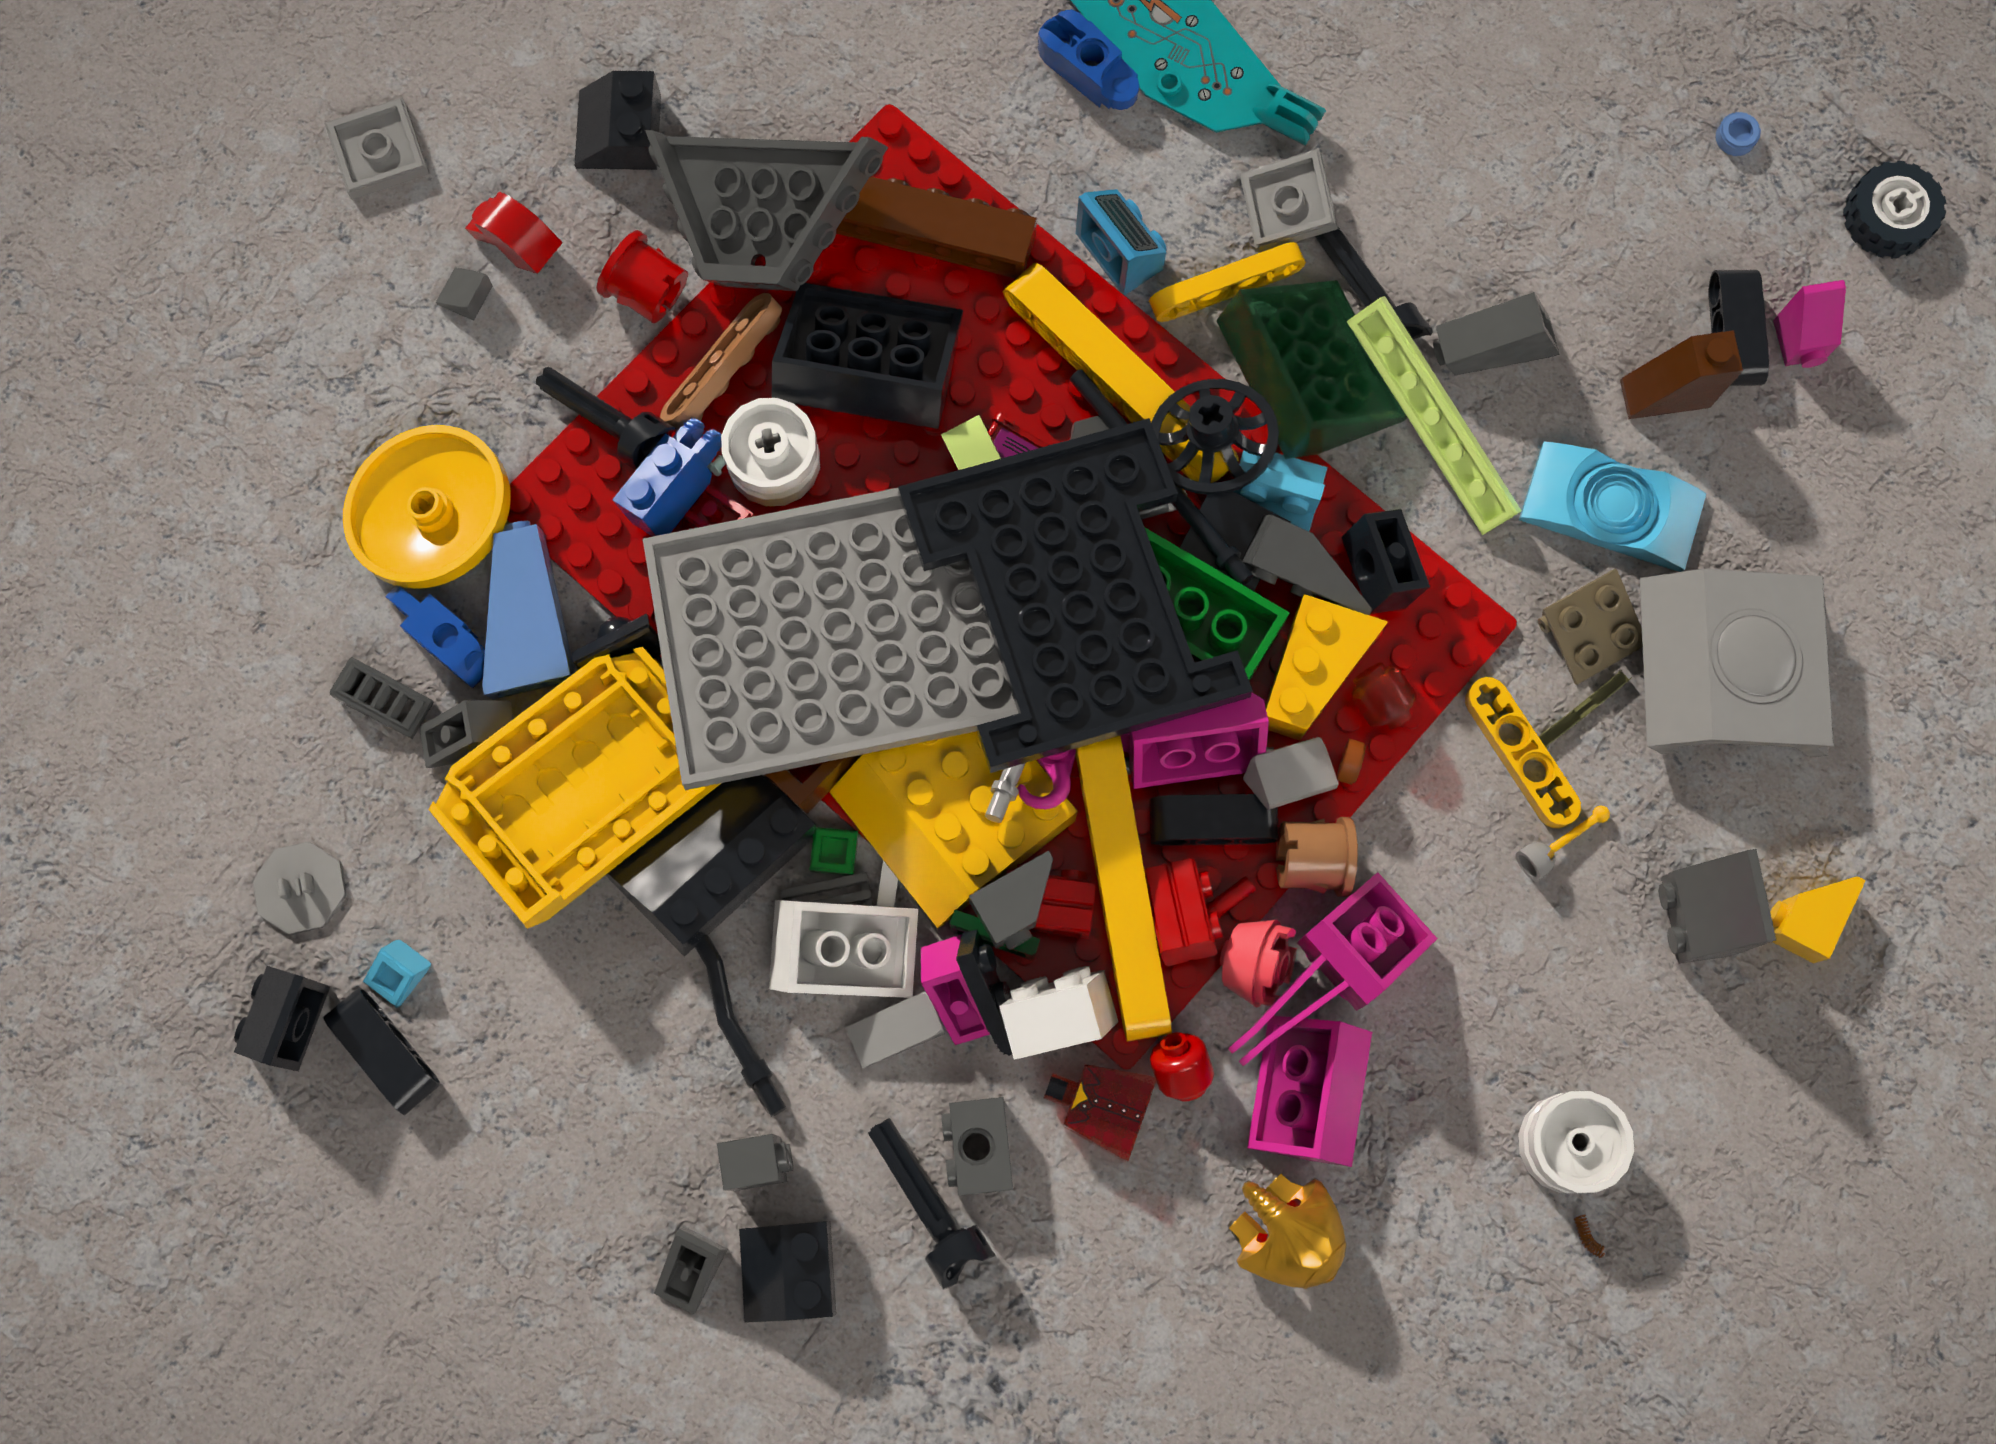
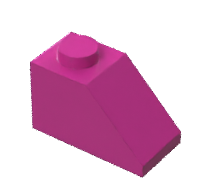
M1844 280L1802 286L1775 317L1773 323L1785 366L1801 364L1803 368H1810L1821 365L1828 360L1827 357L1841 344L1846 294Z
M962 934L921 947V984L955 1045L990 1035L956 961Z

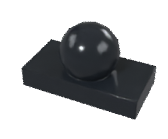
M647 613L633 621L625 617L609 618L600 626L596 640L571 652L573 663L580 669L596 657L609 655L610 658L628 655L634 653L633 649L643 647L654 659L661 655L657 625Z

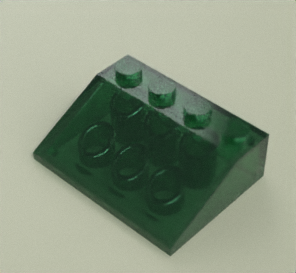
M1337 280L1241 289L1216 320L1249 387L1261 394L1274 411L1279 430L1278 445L1285 459L1320 454L1401 423L1408 418L1348 325L1347 321L1355 316V313Z

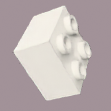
M1089 966L1080 967L1064 972V977L1054 980L1053 983H1048L1047 977H1040L1023 982L1020 988L1010 991L1012 997L999 1007L1014 1060L1102 1039L1118 1023L1104 970L1091 973Z

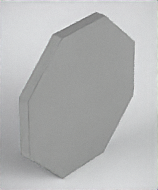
M309 841L274 849L252 880L258 915L289 935L325 927L347 896L341 861Z

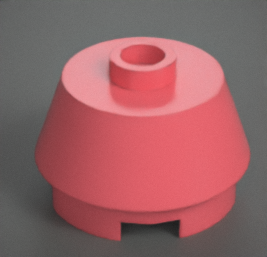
M1278 920L1238 924L1234 928L1230 939L1225 941L1221 951L1220 965L1223 966V985L1255 1007H1259L1261 1004L1271 1007L1280 997L1275 995L1279 985L1281 986L1283 983L1289 984L1291 980L1297 948L1288 946L1289 938H1294L1296 930L1281 926Z

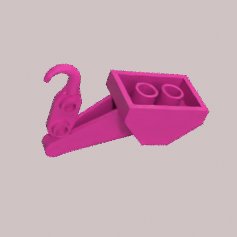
M1252 693L1251 698L1120 735L1123 750L1129 753V768L1133 788L1246 773L1251 759L1256 755L1266 753L1269 720L1264 700ZM1076 748L1037 759L1052 779L1053 790L1046 796L1037 797L1030 794L1025 785L1020 784L1017 789L1019 790L1021 800L1026 805L1035 809L1046 810L1064 802L1070 792V774L1076 758Z

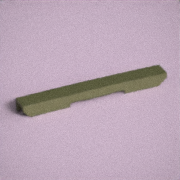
M1622 670L1619 671L1591 696L1538 737L1544 746L1547 747L1572 728L1630 679L1626 677Z

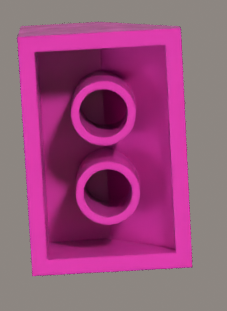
M1274 1015L1267 1023L1265 1038L1293 1017ZM1304 1018L1266 1046L1262 1053L1247 1148L1314 1162L1352 1167L1372 1032L1341 1021Z

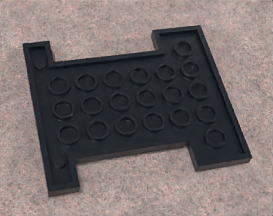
M1150 418L898 487V495L923 571L967 560L1018 714L977 725V734L990 773L1251 698L1253 690L1238 650L1194 662L1140 517V511L1176 502L1178 496Z

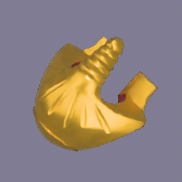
M1280 1174L1266 1189L1259 1187L1254 1182L1248 1181L1244 1183L1242 1187L1245 1198L1249 1199V1204L1253 1206V1210L1257 1212L1263 1224L1267 1226L1268 1233L1246 1212H1243L1229 1227L1239 1239L1242 1252L1237 1259L1239 1267L1269 1281L1290 1287L1306 1289L1331 1282L1342 1265L1345 1257L1346 1242L1341 1218L1322 1182L1314 1178L1306 1185L1301 1186L1290 1182L1285 1176Z

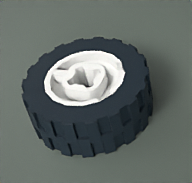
M1888 161L1883 162L1879 167L1874 166L1853 187L1845 200L1846 206L1843 209V216H1845L1846 222L1844 224L1846 230L1850 231L1853 241L1855 243L1858 242L1866 252L1870 251L1882 258L1884 256H1889L1891 259L1899 258L1902 255L1908 256L1917 249H1920L1938 231L1942 225L1941 221L1946 215V210H1944L1946 197L1941 192L1942 187L1940 183H1937L1932 178L1933 175L1929 171L1925 172L1920 168L1921 166L1914 163L1912 165L1907 164L1906 161H1897L1896 163Z

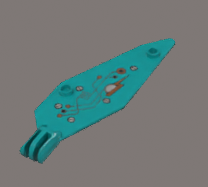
M1070 0L1081 15L1088 21H1091L1122 51V59L1138 74L1139 89L1146 97L1216 133L1263 124L1306 146L1310 140V134L1314 133L1318 126V121L1322 119L1326 112L1324 107L1282 87L1212 0Z

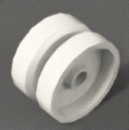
M759 398L740 406L727 420L721 435L722 455L736 489L749 501L764 506H785L802 498L811 489L820 471V452L815 430L808 416L794 403L779 398Z
M1569 1091L1537 1102L1525 1115L1518 1134L1519 1154L1528 1173L1542 1186L1558 1193H1597L1615 1185L1628 1171L1634 1154L1633 1130L1625 1113L1609 1098L1592 1091ZM1574 1135H1576L1574 1143L1579 1147L1578 1150H1576L1572 1144V1139Z

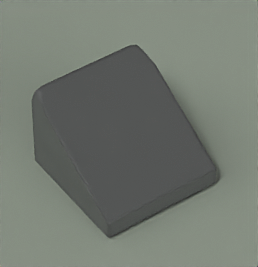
M455 267L436 304L474 321L493 285L489 277L484 273Z

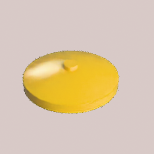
M428 425L400 433L371 453L353 477L343 507V528L346 541L356 559L376 577L389 584L398 585L402 588L421 589L453 581L479 564L492 550L494 534L503 532L510 509V484L508 476L497 455L480 438L461 428L447 425Z

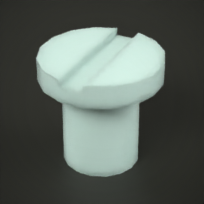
M719 455L707 467L714 475L720 476L722 473L721 469L726 463L723 456Z

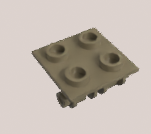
M1617 569L1609 571L1544 608L1542 617L1538 619L1539 627L1544 633L1547 634L1552 631L1576 685L1643 647L1642 627Z

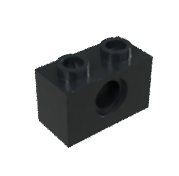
M1401 509L1364 514L1341 537L1361 594L1372 608L1370 614L1405 609L1430 588Z

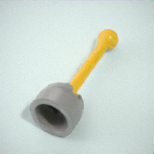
M1602 805L1595 807L1592 816L1549 846L1543 842H1534L1526 845L1516 853L1519 866L1529 878L1539 881L1554 868L1556 861L1554 853L1597 822L1604 823L1610 818L1609 809Z

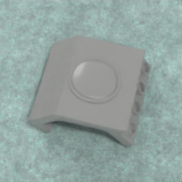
M1703 568L1640 578L1647 747L1660 754L1679 753V747L1703 744L1779 746L1796 748L1810 758L1828 756V747L1834 746L1823 576Z

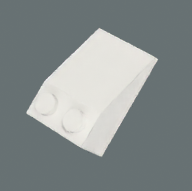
M775 900L769 989L787 993L913 997L918 909Z

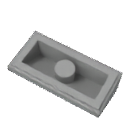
M1320 737L1254 756L1243 777V780L1267 810L1336 789L1339 785L1326 746Z

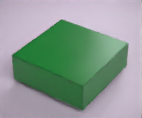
M815 827L810 872L844 876L854 875L859 838L858 831Z

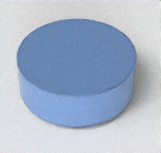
M1743 112L1731 113L1723 119L1717 128L1716 142L1725 153L1732 156H1742L1754 148L1760 138L1761 129L1757 120L1751 115Z

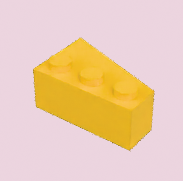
M1304 594L1296 609L1265 704L1269 720L1268 730L1300 741L1377 639L1387 621Z

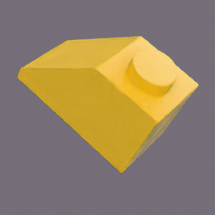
M1856 876L1797 894L1783 901L1779 900L1770 911L1776 941H1773V943L1813 964L1830 959L1866 880Z

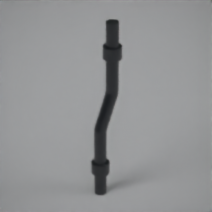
M706 936L695 949L706 966L717 1023L743 1067L740 1073L748 1087L755 1088L770 1116H776L787 1107L770 1080L773 1074L764 1059H758L734 1017L723 960L710 937Z

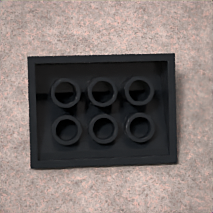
M804 283L800 285L795 293L772 360V398H779L795 405L939 429L946 402L963 310Z
M762 775L724 782L607 873L606 877L685 957L813 840L815 823L783 791Z

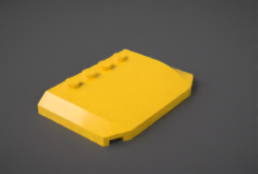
M643 647L633 649L634 653L619 657L610 658L609 655L596 657L453 764L445 777L447 783L436 804L433 801L428 809L527 929L552 918L721 784L685 790L682 786L664 670Z

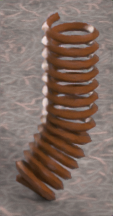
M1583 1214L1574 1218L1575 1224H1577L1576 1230H1578L1579 1237H1581L1580 1240H1583L1582 1244H1585L1584 1248H1587V1251H1590L1596 1257L1602 1258L1605 1253H1602L1604 1246L1601 1247V1244L1594 1240L1592 1234H1587L1591 1231L1589 1230L1590 1227H1587L1589 1224H1585L1588 1221H1584L1587 1219L1586 1215Z

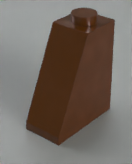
M1734 330L1691 336L1622 377L1620 383L1628 419L1711 408L1743 372Z

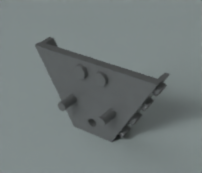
M645 130L651 144L649 146L650 156L660 168L665 181L663 183L664 193L676 209L679 217L677 221L678 229L683 238L689 243L694 256L691 259L693 268L702 280L722 287L797 291L800 285L804 284L812 275L814 263L823 249H826L833 242L837 227L846 213L856 206L860 191L869 177L879 170L883 161V155L888 149L886 145L871 137H861L858 142L680 137L665 136L654 130ZM759 256L765 257V266H755L756 259Z

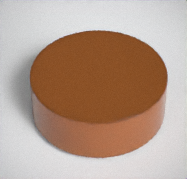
M1350 738L1347 740L1337 772L1338 781L1350 785L1356 782L1366 750V745L1363 742Z

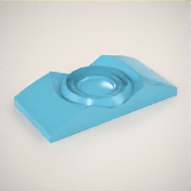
M1544 441L1519 520L1671 570L1683 572L1686 568L1707 493L1667 472L1635 468L1619 463L1595 449Z

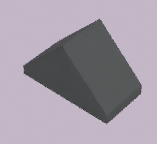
M680 1228L675 1234L654 1294L695 1314L728 1248L689 1228Z

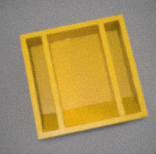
M977 731L863 754L829 791L937 929L952 918L954 910L962 911L970 904L969 896L1005 876L1007 870H1014L1017 864L1023 863L1075 822L1078 812L1067 798L1054 808L1046 810L1035 809L1026 805L1018 793L1016 800L1010 801L1001 823L987 819L985 813L993 796L990 789L993 782L1000 779L1003 770L990 773ZM1036 760L1025 763L1016 788L1023 784L1033 796L1042 797L1048 795L1053 790L1052 779Z

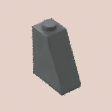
M1535 292L1437 325L1436 330L1439 340L1433 342L1438 363L1440 366L1446 364L1454 376L1560 355L1550 317Z

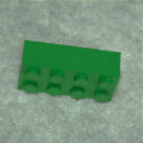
M1145 528L1194 662L1238 650L1250 681L1284 626L1290 612Z

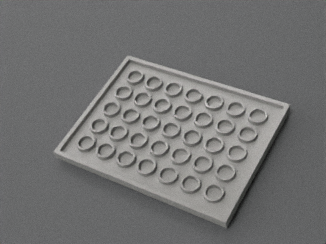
M898 488L643 539L681 781L685 790L977 731V725L1018 714L967 560L923 571L898 495Z

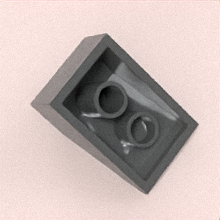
M1757 849L1742 851L1678 869L1661 877L1662 884L1659 885L1658 889L1659 900L1662 908L1668 910L1671 924L1667 932L1668 943L1672 953L1677 954L1679 964L1731 957L1776 941Z

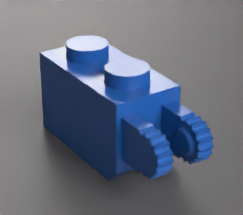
M691 418L686 423L684 422V426H681L673 437L665 434L612 499L633 525L652 537L671 533L710 484L712 472L707 466L722 447V434L714 429H710L703 434L705 431L704 423L696 418Z

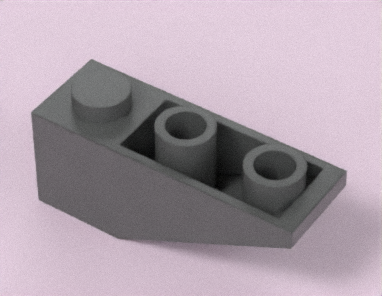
M1263 515L1242 561L1254 567L1252 570L1254 577L1275 585L1279 578L1292 584L1290 593L1301 598L1304 594L1315 598L1319 596L1333 604L1370 615L1372 611L1370 605L1313 533L1274 515Z

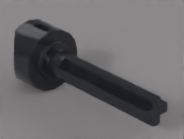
M1339 227L1337 230L1314 236L1365 308L1380 297L1385 296L1413 340L1422 336L1432 335V327L1420 314L1415 304L1409 302L1396 307Z
M545 367L543 374L536 378V385L542 391L619 440L617 448L619 459L635 470L665 434L672 437L673 431L676 429L651 412H643L631 419L551 367Z
M888 1118L872 1127L871 1131L868 1132L870 1138L930 1236L937 1243L933 1247V1251L925 1257V1261L942 1289L945 1290L957 1284L959 1275L969 1260L984 1261L995 1257V1253L977 1225L957 1230L956 1223L892 1120Z

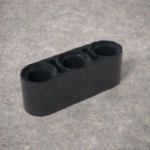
M1714 270L1711 274L1708 288L1711 332L1718 333L1734 330L1743 372L1730 386H1762L1766 383L1769 374V350L1761 274L1758 270Z
M1255 794L1165 795L1149 799L1151 844L1252 845L1269 844L1279 841L1278 807L1267 810Z
M358 987L323 1017L326 1025L384 1097L401 1114L406 1115L441 1085L434 1072L380 1006L362 988Z

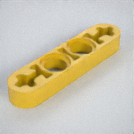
M1289 242L1163 288L1150 297L1149 303L1157 321L1167 322L1292 276L1299 272L1306 262L1298 244Z
M1493 677L1478 679L1465 695V705L1539 819L1551 828L1560 829L1568 826L1578 818L1581 811V802L1578 795L1507 688ZM1479 689H1482L1485 694L1491 691L1495 694L1496 698L1492 701V706L1497 714L1504 708L1508 712V714L1501 716L1493 725L1488 719L1492 718L1495 712L1488 703L1483 705L1478 703L1477 698L1481 695ZM1509 723L1517 726L1522 734L1520 744L1515 746L1505 744L1499 736L1501 725ZM1537 760L1543 764L1546 770V776L1543 781L1532 782L1525 777L1523 766L1526 761ZM1553 781L1557 787L1549 792L1555 801L1561 802L1564 800L1567 803L1568 808L1564 810L1566 818L1561 813L1553 815L1550 812L1549 808L1553 806L1554 802L1548 792L1539 797L1537 791L1543 790Z

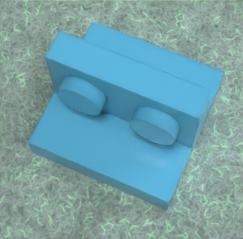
M1243 450L1239 465L1247 472L1257 463L1261 456L1253 455ZM1275 453L1272 462L1263 474L1252 483L1233 492L1291 521V524L1310 531L1315 511L1321 501L1325 487L1323 482L1327 467Z

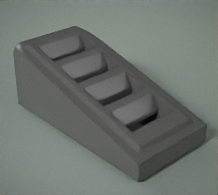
M353 657L347 661L330 690V695L337 701L411 739L414 738L419 726H421L434 703L428 697ZM365 676L355 695L352 696L361 679ZM376 683H379L381 687L369 706L365 702ZM392 692L398 693L387 714L382 713L381 711ZM408 699L414 701V704L403 723L397 721V718Z

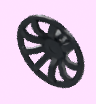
M1207 379L1184 386L1171 394L1159 406L1152 419V426L1160 445H1176L1189 439L1184 451L1173 462L1167 463V466L1176 486L1197 494H1225L1239 490L1252 483L1265 472L1272 462L1278 447V423L1272 407L1253 388L1236 381ZM1210 389H1225L1235 393L1230 402L1222 397L1211 395ZM1199 391L1200 399L1191 406L1190 411H1186L1176 404L1186 396ZM1246 397L1254 402L1262 411L1259 415L1249 418H1241L1234 415ZM1167 413L1180 422L1187 424L1179 431L1160 433L1162 422ZM1267 424V444L1256 443L1246 438L1239 430H1253ZM1235 444L1240 449L1261 457L1251 469L1245 472L1239 465L1231 445ZM1200 450L1203 451L1199 482L1182 476L1178 472L1185 468ZM1215 452H1220L1234 479L1211 483Z

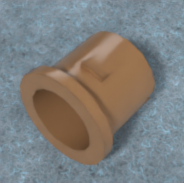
M1340 817L1336 823H1325V819L1314 822L1283 821L1279 827V841L1276 843V861H1284V865H1278L1276 868L1280 888L1311 889L1322 894L1326 890H1334L1337 897L1350 896L1355 884L1358 862V844L1354 821L1350 817Z

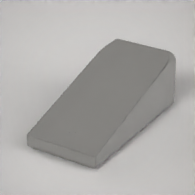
M926 991L846 1027L862 1069L945 1034L937 1012Z

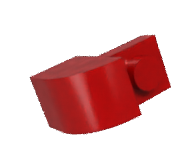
M498 192L494 198L490 197L488 201L481 203L472 214L473 219L465 228L476 240L495 245L517 268L536 274L540 272L563 243L533 212L502 192Z

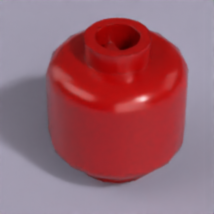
M1181 1032L1170 1033L1151 1052V1067L1159 1090L1166 1097L1182 1102L1192 1101L1201 1097L1212 1084L1214 1078L1213 1066L1206 1045L1198 1036Z

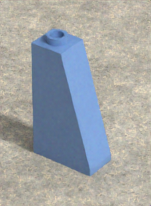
M530 521L510 523L505 526V531L495 533L493 538L482 683L484 695L492 700L559 685L575 673L545 534L537 524L531 525Z

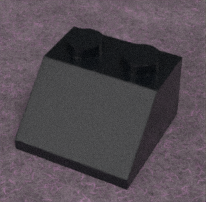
M611 71L579 90L574 164L576 169L657 170V165L649 153V146L651 144L645 131L654 130L659 133L661 93L654 71Z
M267 966L264 974H260L252 987L251 999L254 1001L247 1017L242 1018L237 1026L234 1041L237 1045L234 1053L266 1065L299 1072L331 986Z
M831 1221L739 1229L744 1323L833 1317L837 1314Z

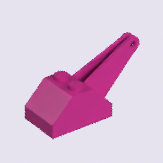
M1377 872L1297 942L1311 964L1263 1016L1233 1043L1228 1050L1233 1054L1260 1031L1318 968L1335 988L1261 1040L1239 1060L1242 1066L1246 1065L1271 1042L1338 994L1347 1000L1356 1011L1368 1005L1385 991L1438 938Z

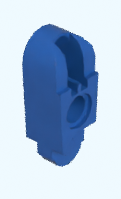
M1071 9L1061 11L1043 24L1038 33V51L1045 64L1099 108L1101 103L1108 109L1113 108L1117 110L1128 109L1134 105L1139 93L1138 74L1122 59V51L1091 21H1088L1079 12ZM1096 61L1099 64L1096 66L1086 65L1084 62Z
M394 586L385 597L403 615L407 616L400 625L403 631L464 683L474 689L483 679L485 648L477 641L478 637L461 619L431 594H428L420 603L402 587Z

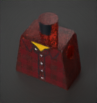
M1085 1064L1078 1082L1052 1073L1043 1099L1068 1108L1062 1125L1064 1128L1115 1158L1128 1162L1157 1078Z

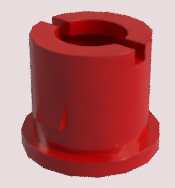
M635 230L620 242L609 257L598 278L596 289L597 293L604 298L614 296L617 298V303L630 307L651 323H657L666 315V308L663 305L671 309L681 295L688 279V271L666 257L659 247L655 249L647 244V235L639 230Z

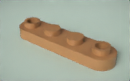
M762 293L746 304L666 402L661 411L660 418L675 427L674 432H677L681 426H684V422L686 423L691 418H696L699 421L702 420L704 410L713 399L721 396L726 391L730 378L738 368L751 360L755 353V347L765 335L770 334L777 328L781 320L782 307L769 293Z

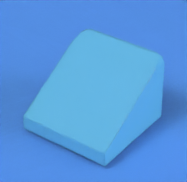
M395 940L380 949L363 982L398 1008L427 973L431 963L403 941Z

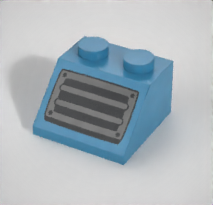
M1118 189L1085 192L1079 196L1075 234L1124 296L1164 269L1167 251L1165 242L1155 230L1150 232L1142 221V214L1134 201L1131 199L1125 200Z

